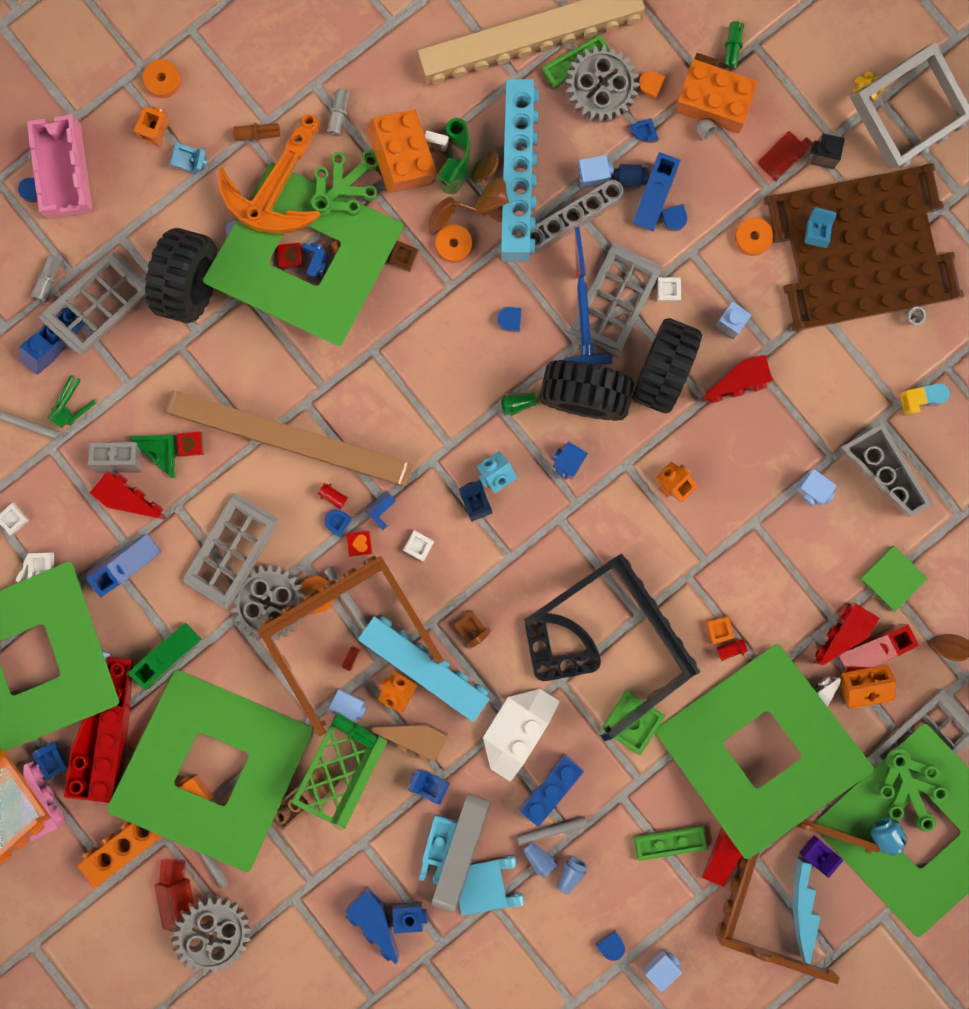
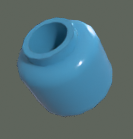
M884 817L873 824L871 836L875 844L879 846L880 852L897 855L903 851V847L907 843V836L897 820Z

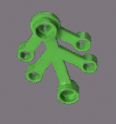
M374 150L365 151L362 155V163L344 179H342L345 156L340 152L334 153L331 158V163L334 167L333 188L327 193L325 191V182L328 180V170L324 167H318L315 170V180L317 181L316 195L312 196L309 201L310 211L319 210L320 217L328 215L330 211H346L349 215L355 216L360 212V203L357 200H350L349 202L334 200L338 196L364 197L367 201L375 200L377 189L374 186H351L368 170L374 171L379 167ZM341 158L342 162L336 163L334 159ZM373 160L375 164L369 165L367 164V161ZM323 172L326 176L320 178L317 174ZM371 190L374 192V195L368 196L366 192ZM318 203H323L325 207L323 209H319L316 205ZM355 205L357 210L353 211L349 207Z
M894 748L887 754L886 762L890 768L884 782L879 786L878 792L884 799H891L895 794L892 786L898 774H900L902 782L887 812L892 819L900 820L904 816L902 807L907 795H909L917 813L914 818L916 826L923 832L932 831L936 826V819L930 812L926 811L918 790L933 795L938 801L946 800L948 791L942 785H933L912 777L908 769L923 773L929 780H935L939 776V770L933 764H923L912 760L910 754L903 748ZM903 757V761L896 764L897 758ZM929 769H934L932 775H927ZM885 788H890V791L887 794H883V790ZM943 790L942 795L936 796L937 791ZM894 809H899V812L896 815H893L892 811ZM926 820H930L927 826H923Z

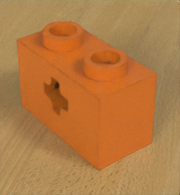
M888 664L845 672L841 674V694L848 709L895 701L897 681Z

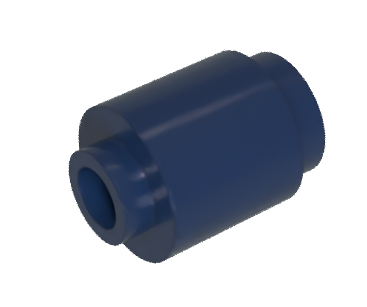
M619 164L618 168H614V180L620 182L622 187L640 188L641 185L646 186L648 168L642 167V164Z

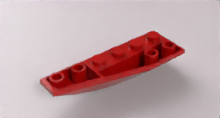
M108 657L106 661L119 704L82 720L70 751L64 798L110 803L122 779L132 692V677L128 673L133 669V659Z

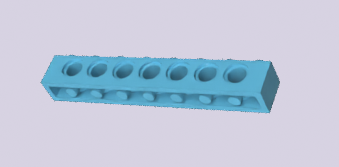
M506 79L503 180L506 182V193L509 203L503 205L502 261L530 262V253H535V239H530L531 231H535V217H531V210H536V195L531 194L532 188H536V174H532V167H537V152H533V145H537L538 131H533V124H538V110H534V103H538L539 89H534V80ZM526 105L525 108H519L517 106ZM518 126H525L526 128H525V129H518L517 127H518ZM518 147H525L526 149L520 151V150H517L516 148H518ZM524 168L525 171L517 172L516 169ZM518 189H522L525 191L522 194L515 193V191ZM523 211L524 214L521 216H517L514 214V212ZM521 232L524 236L517 238L513 234Z

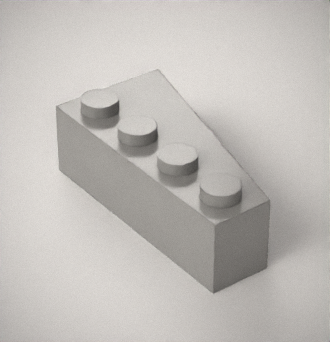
M883 423L837 448L906 517H911L932 505Z

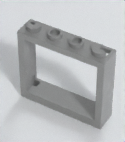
M936 42L922 48L850 96L853 105L889 169L898 166L901 169L912 162V157L915 155L919 157L931 150L930 145L935 142L939 144L950 137L948 133L953 130L955 132L968 125L969 104ZM927 60L957 118L900 155L869 97Z

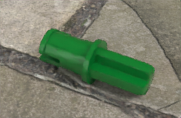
M739 21L730 23L728 40L725 42L726 54L724 65L728 69H735L737 67L739 52L743 48L741 41L744 23Z
M340 712L336 714L330 724L348 735V739L353 738L369 749L376 742L377 737L359 726V722H353Z

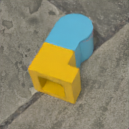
M934 384L900 393L905 416L920 412V406L923 405L937 406L945 403L950 397L948 387L944 384Z

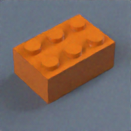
M693 59L674 112L698 120L710 119L718 127L739 133L744 125L759 81Z
M416 109L373 117L367 132L388 194L430 185L436 177L437 171Z

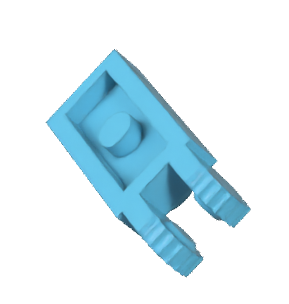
M435 814L422 859L423 865L419 880L424 881L428 872V864L437 866L433 876V884H438L458 820Z

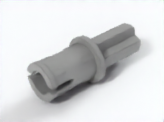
M340 88L336 90L333 107L329 110L331 116L326 132L333 136H341L344 117H347L346 108L349 91Z
M53 255L48 256L41 274H37L38 280L30 296L45 302L52 283L55 284L54 277L61 263L59 258Z

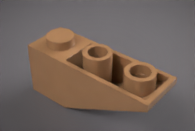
M428 723L374 725L371 729L377 738L381 737L385 740L393 741L396 743V748L407 753L411 750L417 753V758L427 763L430 760L436 761L448 733Z
M320 767L312 774L314 784L327 780L323 767ZM328 769L330 778H335L333 773ZM338 780L332 781L333 787L339 783ZM308 781L306 787L311 786L310 781ZM328 783L316 787L319 799H322L330 792ZM299 786L282 799L273 819L282 830L306 812L291 804ZM312 789L303 791L299 801L307 805L315 803L316 800Z

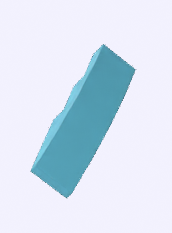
M797 858L793 881L795 935L800 957L806 963L811 964L821 916L812 910L816 890L811 885H808L812 864L805 859Z

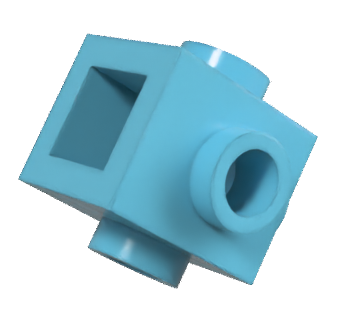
M500 451L476 466L481 473L478 476L479 480L485 488L490 486L494 493H497L518 478L510 463Z

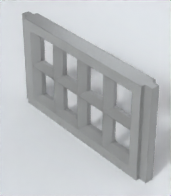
M613 243L587 294L589 312L603 318L597 332L590 329L591 344L617 357L619 356L663 268L662 266ZM615 258L630 265L624 279L609 272ZM634 268L650 275L644 288L628 281ZM606 276L621 283L615 296L600 289ZM625 285L641 293L635 306L619 299ZM597 294L612 301L606 314L591 307ZM616 303L632 310L626 324L611 317ZM578 312L569 333L581 339ZM608 321L623 328L617 342L602 335Z
M113 251L41 313L42 315L38 318L74 352L81 356L147 296L145 293L146 281ZM109 266L122 276L113 286L100 276ZM94 279L98 280L108 289L99 299H96L85 289ZM125 280L138 290L130 300H126L115 290ZM80 292L93 303L83 313L70 302ZM111 293L124 304L114 314L101 304ZM65 305L78 316L69 326H66L55 316ZM96 306L109 317L99 328L86 317ZM81 320L94 331L84 341L71 331Z
M235 493L185 574L183 582L227 609L275 531L280 519ZM235 509L249 516L241 529L228 522ZM252 519L265 526L259 539L245 532ZM225 526L238 534L231 547L218 540ZM241 537L255 544L248 557L234 550ZM215 544L227 551L221 564L208 558ZM231 554L244 562L237 575L224 568ZM204 562L217 569L210 582L197 575ZM221 572L234 580L227 593L214 586Z
M940 689L875 747L866 758L875 768L884 760L882 754L892 745L895 748L899 746L897 743L898 739L907 731L910 735L915 732L911 727L922 717L957 755L969 744V717L943 689ZM937 704L949 716L939 727L927 715ZM951 721H954L965 733L954 744L942 731Z

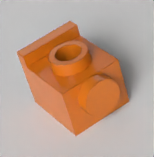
M144 106L134 132L139 139L161 147V141L170 120L164 110L155 106L152 109Z

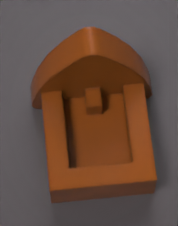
M470 611L454 624V627L468 643L467 647L469 649L480 644L491 632L489 627L485 628L473 611Z

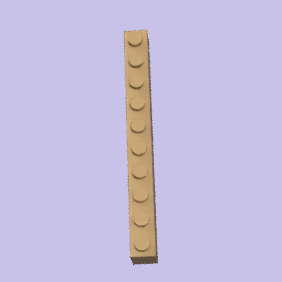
M582 0L418 50V57L426 84L432 83L437 85L444 82L447 78H460L465 76L467 72L474 70L483 71L494 64L503 65L513 58H526L533 52L540 50L542 52L549 51L559 44L569 45L582 37L586 39L592 38L597 33L605 30L612 32L625 24L635 25L643 19L645 7L642 0Z

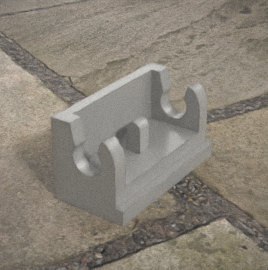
M137 442L89 443L88 466L95 473H106L107 471L111 473L141 472L142 466L139 463V456H142V453L137 446Z

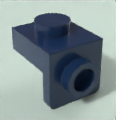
M480 480L469 482L459 488L471 522L493 514Z

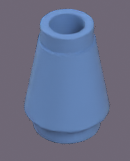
M534 842L523 851L536 874H540L542 878H545L557 866L554 862L555 859Z
M574 856L566 860L557 888L565 894H570L587 873L586 863Z

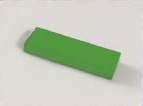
M601 34L542 67L541 71L552 89L564 84L567 79H571L566 75L568 70H573L570 64L572 61L578 63L576 57L578 54L584 57L585 49L592 53L594 46L597 47L598 51H601L603 45H605L606 51L610 52Z
M703 825L633 836L638 861L708 850Z

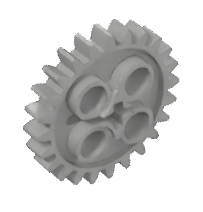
M603 45L601 51H598L597 47L594 46L592 53L585 49L584 57L578 54L576 57L578 63L572 61L570 67L573 70H568L566 73L571 78L565 81V85L570 86L565 93L572 95L569 103L576 102L574 111L581 108L583 110L581 117L588 113L590 114V121L593 120L594 116H598L599 123L602 122L605 116L608 122L612 120V115L619 119L621 116L620 111L626 114L628 111L626 105L632 107L634 101L631 98H636L638 95L633 90L640 86V83L634 82L639 74L632 73L636 65L628 66L630 57L623 60L621 58L623 51L616 55L614 54L615 47H612L610 52L606 51L605 45ZM601 63L605 64L608 68V71L601 72L597 68V65ZM617 71V74L613 75L605 86H601L591 98H587V95L596 89L599 82L602 83L611 72ZM588 79L592 86L589 88L583 87L580 80ZM613 81H620L623 84V89H616L613 86ZM603 96L607 100V104L600 105L597 103L596 97Z
M264 565L259 566V573L257 570L251 569V577L247 576L237 593V599H234L232 602L237 604V607L232 609L231 612H238L239 614L234 620H242L243 623L240 629L248 627V636L256 632L255 638L257 640L261 638L257 632V629L261 628L260 623L272 617L275 611L282 615L281 611L283 609L277 606L268 607L267 603L250 599L251 595L260 599H270L272 603L287 607L292 604L296 607L302 603V598L307 595L299 591L304 585L295 584L299 577L290 578L292 572L290 570L283 574L282 566H279L276 571L274 565H269L267 571ZM261 581L267 587L263 595L257 590V586ZM282 589H286L289 593V598L285 602L279 597V592ZM253 604H256L260 610L256 617L250 612ZM298 620L295 624H302V621ZM291 624L273 635L274 640H279L280 633L283 637H287V629L294 632L296 631L295 626Z
M207 895L206 902L202 903L200 898H197V906L189 903L190 911L181 910L183 919H175V923L179 928L172 929V933L176 937L172 938L171 941L173 945H177L173 950L175 954H179L177 957L179 962L185 961L184 966L186 969L193 965L192 970L195 974L201 968L203 976L207 974L208 969H211L213 975H216L217 968L220 967L225 972V965L227 963L232 967L235 966L232 959H242L239 953L240 950L247 951V947L243 942L250 941V937L245 934L251 931L249 925H245L249 922L247 916H243L245 912L243 908L238 909L239 905L236 901L230 905L229 897H226L221 902L219 895L215 897L214 901ZM206 915L212 916L208 923H200L202 917ZM226 924H233L230 931H222ZM192 927H197V928H199L201 931H199V930H192ZM194 938L201 939L198 945H189L191 940H193ZM222 939L231 941L230 943L223 942ZM217 946L222 947L218 954L211 953L213 948Z

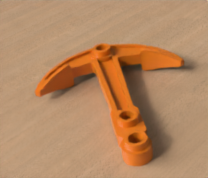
M306 114L302 117L300 121L301 126L294 130L285 145L284 153L252 201L240 195L238 188L228 178L224 168L219 169L218 185L221 197L228 211L241 224L258 232L282 234L300 230L321 216L319 210L312 212L287 210L286 215L272 211L295 166L303 158L312 143V135L319 131V122L314 115ZM258 213L256 217H251L252 214Z

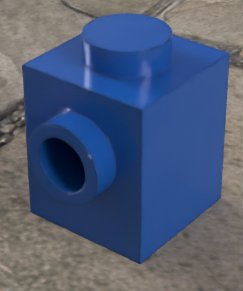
M568 441L564 449L558 448L551 459L555 462L553 468L556 471L554 473L565 480L568 477L572 479L588 453Z
M422 902L397 903L393 905L394 934L423 932L424 924H428L427 909H423Z

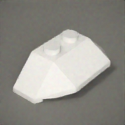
M541 689L507 697L483 736L490 769L511 782L545 731L560 701Z

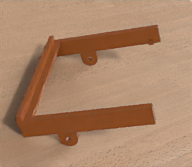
M374 555L363 562V567L358 570L355 568L348 570L343 574V579L338 582L332 580L322 586L323 590L316 595L314 592L302 598L303 602L296 607L293 604L281 611V616L276 619L270 617L260 623L261 628L257 629V632L265 642L319 736L327 733L324 728L326 722L324 720L321 722L293 675L291 666L284 655L281 654L271 636L380 571L383 572L432 655L429 656L431 661L435 659L438 665L444 662L382 556L377 558Z
M807 819L797 825L801 829L811 832L815 831L866 848L865 852L870 854L872 851L879 853L880 850L879 846L873 841ZM759 852L750 859H745L741 856L737 863L739 868L737 877L734 876L730 884V890L732 891L730 899H726L723 906V913L725 914L722 923L719 922L716 928V936L722 946L754 956L760 960L772 962L838 985L840 977L833 970H826L732 938Z

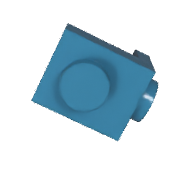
M175 142L169 166L196 175L201 169L204 170L206 166L207 156H204L206 149L202 147L195 149Z
M815 207L807 221L804 243L827 249L836 212Z

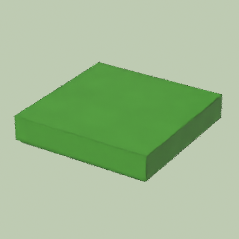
M891 546L860 577L893 612L927 580L895 546Z
M625 689L600 729L605 732L604 727L607 725L612 727L644 701ZM652 708L615 736L614 739L641 756L665 718V715Z

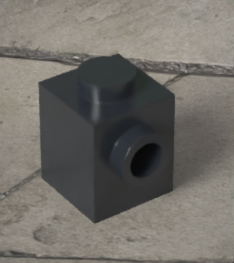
M822 133L819 139L814 140L812 144L811 154H813L811 164L834 169L841 160L845 138Z

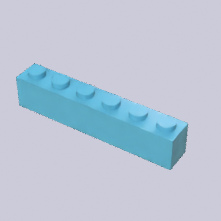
M383 615L380 618L374 616L358 640L474 722L490 700V697L487 695L489 691L478 683L476 686L469 683V677L462 671L457 670L455 673L448 668L450 663L445 659L439 665L435 659L431 661L429 658L430 651L427 646L421 642L418 645L410 640L412 638L410 634L403 629H400L398 632L392 628L393 622Z

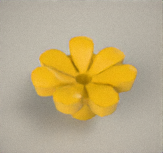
M871 71L866 72L864 77L858 76L855 79V83L859 85L853 88L854 93L879 76L873 77ZM884 88L869 97L871 102L877 100V93L881 94Z

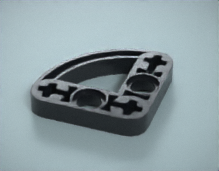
M546 613L539 618L542 625L538 627L539 634L544 632L545 637H536L532 640L530 635H535L534 628H529V625L525 622L533 672L538 680L551 681L588 674L600 668L601 659L593 639L576 622L561 615ZM546 623L558 624L571 630L580 638L587 651L553 658ZM536 641L545 642L546 651L544 653L537 654L534 652L533 645ZM588 655L596 659L593 668H589L588 665H581L582 671H577L578 664L575 657H580V662L586 661ZM569 659L573 662L574 668L571 672L565 673L561 670L560 665L563 660ZM553 661H557L556 668L559 675L554 676L555 671L547 672V677H543L541 673L538 674L537 670L541 669L542 664L549 668L554 667Z

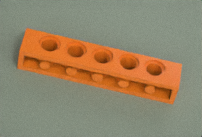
M188 775L177 783L179 788L209 801L214 798L198 775L190 778ZM127 821L120 827L121 833L117 836H114L113 833L100 842L103 845L100 849L95 851L92 848L82 856L84 861L77 865V867L93 889H95L163 836L149 831V835L143 834L139 826ZM122 838L130 842V849H125L122 846ZM103 853L111 857L110 864L103 861Z

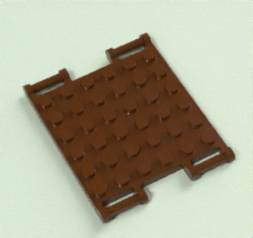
M934 163L764 197L765 205L769 209L774 232L773 243L790 240L799 283L783 286L790 305L793 332L907 310L911 307H922L957 300L964 297L956 274L954 252L936 255L927 213L944 209L935 181ZM921 175L925 177L930 204L926 205L919 180ZM779 203H782L788 232H783L777 206ZM815 207L836 212L827 249L804 243L807 221ZM940 263L945 265L950 293H945L939 269ZM799 291L802 294L807 321H802L796 293Z

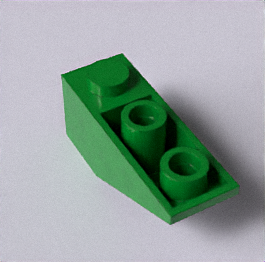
M185 623L146 655L128 674L143 690L151 689L202 639Z

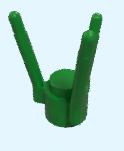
M73 375L69 377L56 404L47 416L49 420L61 428L66 423L71 426L77 418L97 403L96 400H92L74 415H70L72 410L66 404L81 381L77 378L71 386L74 380Z

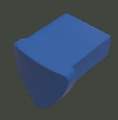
M386 490L365 509V512L384 530L388 526L379 516L393 505L396 500Z
M58 742L46 745L34 751L31 755L33 760L39 765L46 781L68 769V763L59 749L60 745Z

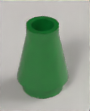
M533 392L506 394L504 397H501L503 413L513 416L532 406H536L535 394Z

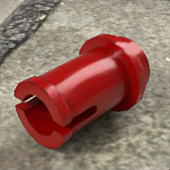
M324 483L317 495L320 496L321 500L324 498L341 510L349 497L332 488V484Z
M735 638L736 641L716 647L721 661L739 654L743 656L745 652H748L744 639Z

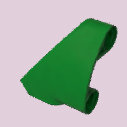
M460 118L450 119L446 125V132L449 141L463 150L465 155L460 163L452 158H448L435 177L441 184L443 191L447 194H455L460 190L467 176L470 164L469 131L466 122ZM455 127L463 130L460 134H453L451 132Z

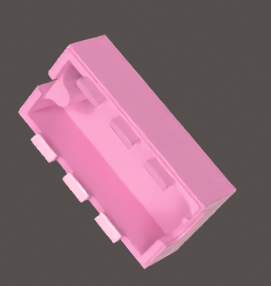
M73 114L54 117L55 123H49L46 119L27 121L39 212L47 219L93 212L81 123Z

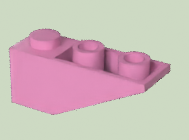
M35 761L24 765L23 778L51 818L44 824L45 828L40 833L30 836L31 841L65 824L63 821L64 814L56 806L53 800L54 793L51 787L46 785L43 779L44 775ZM22 792L21 820L24 827H26L39 815Z

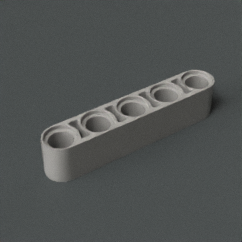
M616 180L607 181L536 224L535 231H531L530 237L538 238L540 243L535 245V253L530 254L541 252L574 232L575 227H582L615 207L620 202L623 194L621 183ZM614 190L618 196L611 198L606 194V191ZM590 201L595 202L598 208L594 210L589 209L586 204ZM574 213L579 219L577 221H570L567 215ZM555 225L559 228V231L557 233H550L547 227Z
M468 793L433 896L432 906L453 914L455 913L491 801Z

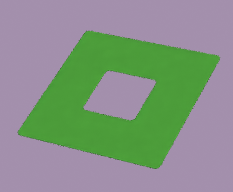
M275 163L268 165L249 201L254 199L276 165ZM292 172L272 211L286 215L287 210L311 212L309 201L312 196L316 195L317 183ZM325 187L326 193L331 190ZM338 196L334 201L349 202L352 199L346 196ZM318 203L316 205L319 209H323L325 207L323 203ZM361 203L358 215L351 216L346 211H330L328 215L319 217L308 226L339 240L341 246L321 283L318 286H314L269 264V260L284 233L258 232L246 227L237 220L206 273L203 282L337 346L343 344L404 228L403 223ZM355 205L349 207L353 211L357 210ZM258 213L252 214L251 217H256Z
M72 562L63 563L0 590V641L42 624L46 628L60 670L58 678L20 694L11 695L0 663V750H10L119 704V699Z
M775 644L656 730L659 739L745 859H750L874 770L873 765L778 644ZM764 712H770L800 751L802 757L761 788H755L725 748L724 741Z
M176 670L173 672L107 807V812L239 870L249 872L308 744L313 728L185 672ZM199 733L248 754L245 766L225 806L181 789L174 783L191 745Z
M927 724L921 725L897 748L905 749L910 754L912 760L923 764H933L939 770V776L935 780H929L923 773L908 769L911 776L916 779L945 787L948 791V797L944 801H938L933 795L926 794L960 829V835L925 867L918 868L903 852L897 855H890V853L885 854L880 851L879 853L872 851L870 854L865 852L866 848L819 833L916 937L922 936L969 894V768ZM903 757L897 758L896 764L901 763ZM885 758L874 768L872 773L859 781L815 822L874 842L871 836L873 824L884 817L892 819L887 809L893 803L902 782L900 774H898L892 786L895 790L894 796L891 799H884L879 794L878 788L884 782L890 768ZM929 769L927 775H932L934 769ZM885 788L883 794L889 793L890 788ZM938 790L936 796L942 795L943 790ZM907 795L902 809L911 802L909 795ZM894 809L892 814L896 815L899 809Z

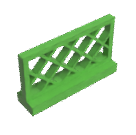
M330 725L291 804L332 824L333 827L343 830L353 814L387 740L378 737L372 748L366 747V749L357 752L353 738H344L336 741L333 732L335 727ZM331 737L332 743L327 744ZM349 740L353 753L341 757L337 744ZM333 745L338 759L325 762L323 751L326 747ZM355 756L356 770L346 773L343 760ZM319 759H320L322 764L317 765V763H318V761H319ZM339 761L343 775L331 779L327 765ZM323 767L327 780L314 784L312 777L314 769ZM353 775L349 782L348 776ZM344 778L347 788L344 793L336 795L332 781ZM308 781H310L311 786L306 787ZM328 783L332 797L320 801L316 787ZM312 789L316 800L315 803L307 805L299 801L303 791ZM343 796L340 803H338L337 798ZM334 800L336 811L333 817L324 814L321 803ZM315 805H317L319 811L316 810V809H314V808H312V807L315 806Z

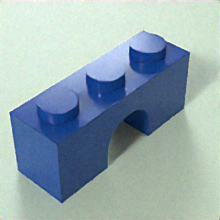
M563 753L549 770V774L536 790L534 789L519 807L520 812L539 827L584 773L582 767Z

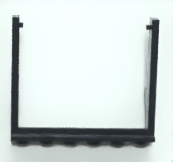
M622 553L524 619L527 625L533 622L536 625L540 622L539 618L614 568L671 653L682 673L665 686L650 693L646 701L612 727L609 725L604 727L605 732L600 735L603 741L613 739L690 678L700 673L696 661L689 655L682 640L675 634L670 622L663 616L657 607L656 601L645 589L643 581L637 577L631 568L630 562Z

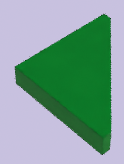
M174 435L130 436V440L137 442V446L170 478H175Z

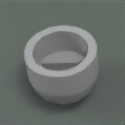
M704 119L698 122L696 129L698 135L703 140H706L714 134L717 126L710 119Z
M911 307L906 311L905 319L911 325H920L926 319V312L922 307ZM916 312L919 313L918 316H915V317H912V318H911V315H912V314H914V313H916Z

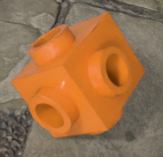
M670 462L655 478L661 485L659 490L666 497L673 496L681 503L698 487L690 476L691 472L685 466H677L673 462Z
M393 671L389 679L384 677L378 688L381 691L378 701L402 714L418 684Z

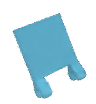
M514 855L470 865L459 899L462 916L523 905L524 896L522 893L506 896L501 869H511L516 866Z

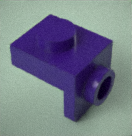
M815 835L799 852L827 878L843 862L840 856Z

